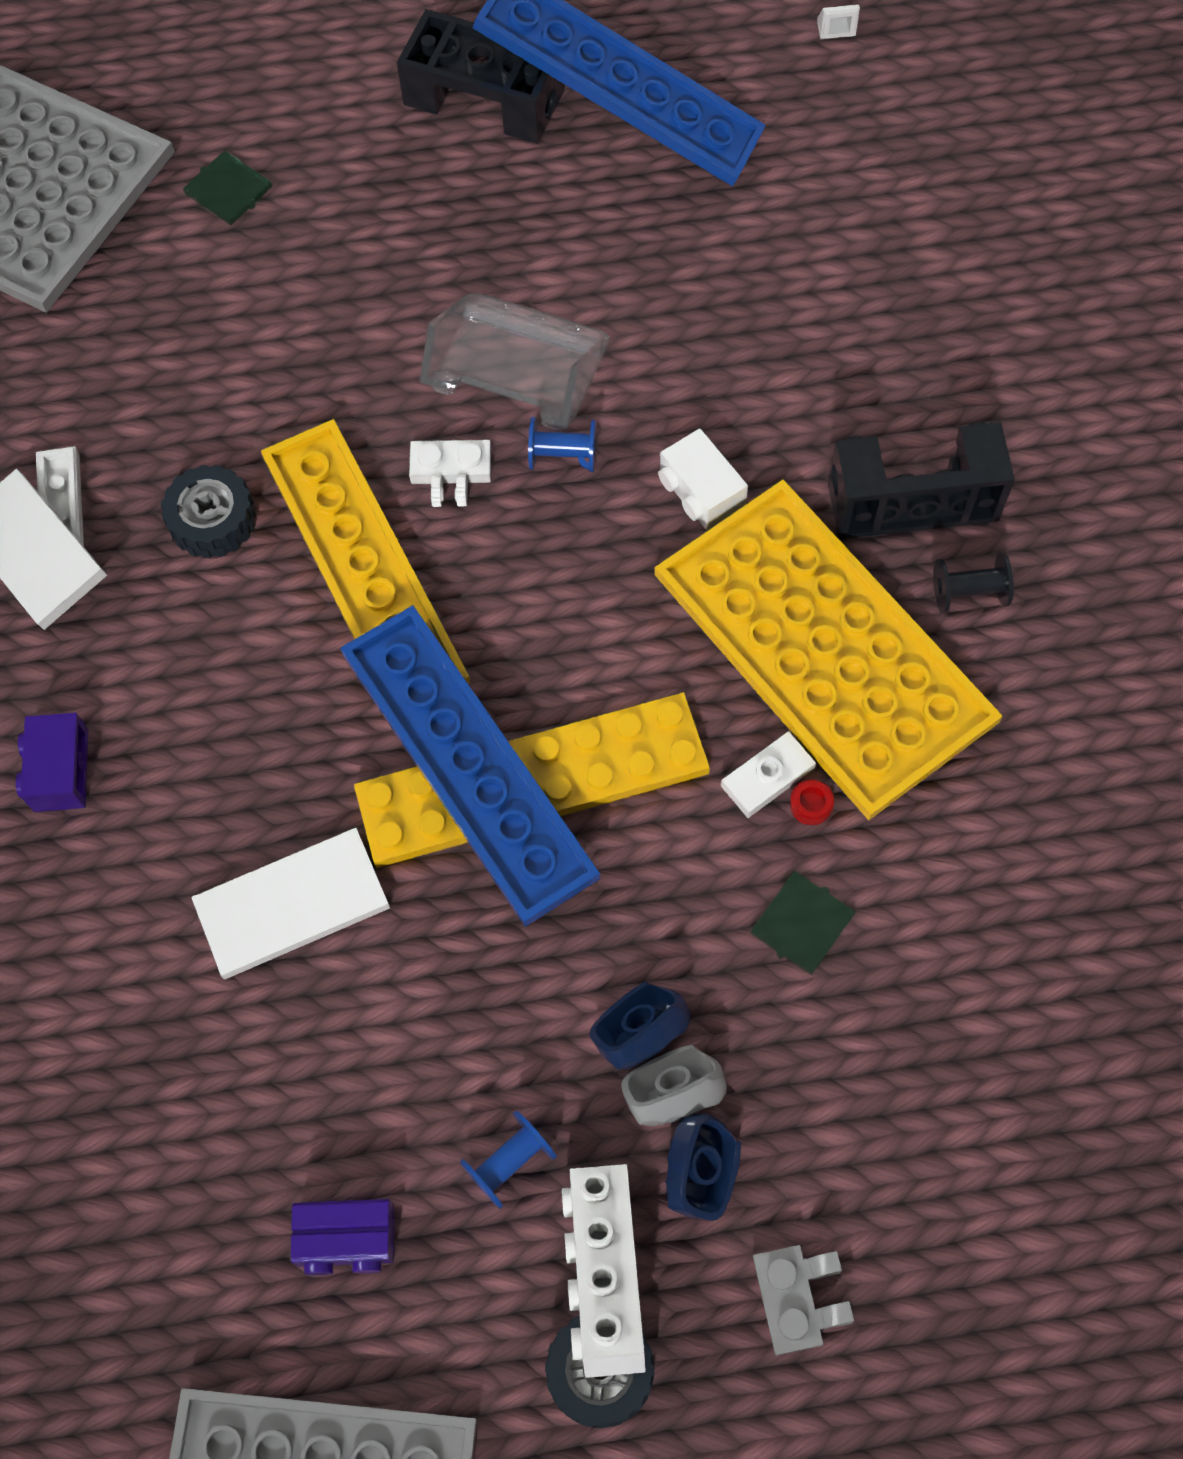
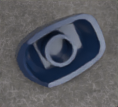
M645 981L626 993L595 1021L589 1032L590 1038L600 1054L618 1070L629 1069L655 1056L673 1039L687 1031L691 1019L690 1008L683 997L676 991Z
M694 1113L683 1118L674 1130L667 1157L668 1170L665 1181L668 1208L686 1217L706 1221L718 1220L725 1212L734 1188L741 1154V1142L737 1140L719 1119L712 1115Z

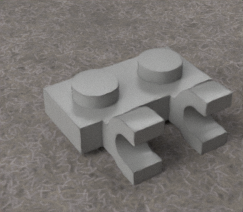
M797 1245L753 1255L775 1356L823 1346L820 1330L853 1324L854 1318L849 1301L815 1309L810 1290V1280L841 1274L842 1269L837 1251L803 1260L801 1247Z

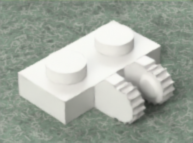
M490 440L411 441L409 471L411 484H431L432 507H442V502L444 501L443 483H456L455 501L457 506H467L468 483H491Z

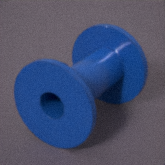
M531 417L528 442L529 469L534 470L536 456L576 457L584 469L594 472L596 420H591L590 434L537 431L536 417ZM584 458H589V463Z
M517 1110L513 1113V1116L522 1128L475 1171L464 1159L459 1162L474 1182L499 1209L503 1207V1204L493 1192L540 1149L552 1160L557 1157L545 1139Z

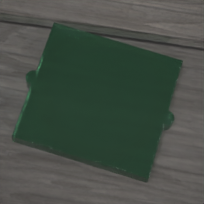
M224 150L207 167H201V172L183 188L184 194L229 225H232L248 209H254L256 207L255 203L273 186L271 181Z
M794 870L752 928L750 934L777 951L776 956L778 958H787L812 976L856 911L830 895L827 887H818Z

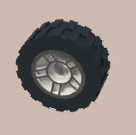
M575 1317L570 1320L568 1325L564 1328L562 1327L557 1332L555 1340L548 1349L547 1362H545L548 1390L558 1408L567 1417L581 1425L593 1428L620 1425L637 1414L649 1397L654 1379V1362L651 1348L643 1335L644 1373L611 1375L602 1380L595 1379L594 1377L585 1378L583 1359L573 1360L571 1328H580V1317Z

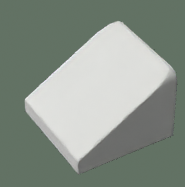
M859 5L823 8L817 18L820 39L856 36L860 11Z

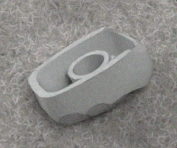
M692 1044L669 1051L641 1065L627 1074L621 1084L623 1095L631 1113L640 1125L658 1126L680 1121L702 1109L719 1104L727 1093L726 1077L718 1061Z

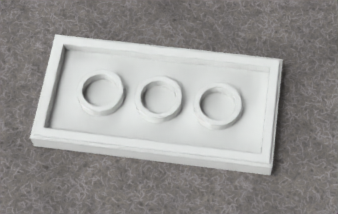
M15 469L0 482V578L33 620L45 630L103 580L107 574L18 469Z
M357 828L191 897L220 975L224 980L390 909Z

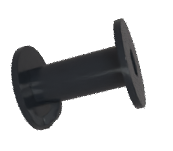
M1005 552L997 554L995 568L948 573L943 559L935 561L933 571L934 593L938 609L941 613H948L951 598L997 593L1003 607L1011 605L1014 593L1013 573L1009 557Z

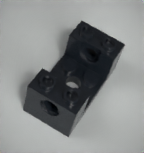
M425 9L396 62L403 104L437 115L445 100L447 88L501 103L504 134L538 144L565 91L564 84L473 29L474 22ZM480 57L489 59L485 63L481 64L472 62L478 60Z
M974 422L960 427L956 438L957 450L955 456L950 458L947 469L928 475L914 476L912 474H902L893 479H886L877 436L865 438L862 436H851L844 440L836 441L828 479V488L838 539L998 522L1015 481L1001 422L989 424Z

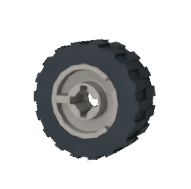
M201 465L199 468L186 470L183 475L177 476L172 480L173 483L170 487L167 486L164 492L165 497L161 501V508L163 510L161 514L173 541L176 542L181 550H186L189 555L195 557L197 555L203 556V558L226 556V553L230 551L234 552L239 549L240 545L250 538L249 534L256 525L254 518L257 517L256 509L244 480L241 477H237L234 471L223 469L222 466L214 465V467Z

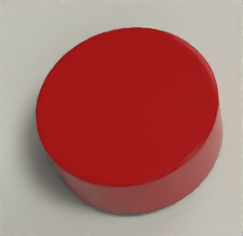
M810 779L800 782L793 789L790 798L792 815L799 822L806 825H819L825 822L830 817L834 807L833 792L828 785L819 780Z

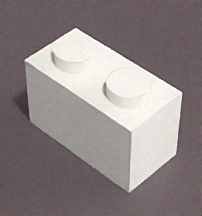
M700 428L660 452V470L658 471L660 481L669 492L675 491L682 500V506L686 514L693 521L698 519L706 530H709L746 505L748 485Z

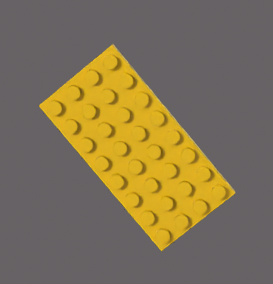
M784 480L772 486L655 567L654 575L868 821L999 724L1003 717Z

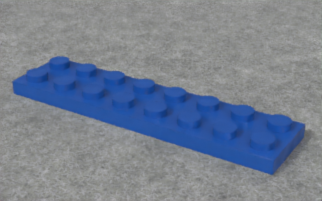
M487 0L475 19L473 29L732 187L766 126L564 0Z
M413 605L340 648L343 657L525 927L601 879L600 872Z

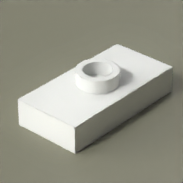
M788 731L722 779L721 787L745 816L749 818L813 771L816 762Z

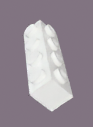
M627 1164L570 1169L571 1187L562 1188L564 1218L573 1217L574 1232L565 1233L567 1263H576L577 1279L568 1280L570 1311L579 1310L580 1328H571L573 1360L583 1359L585 1378L644 1373L645 1356Z

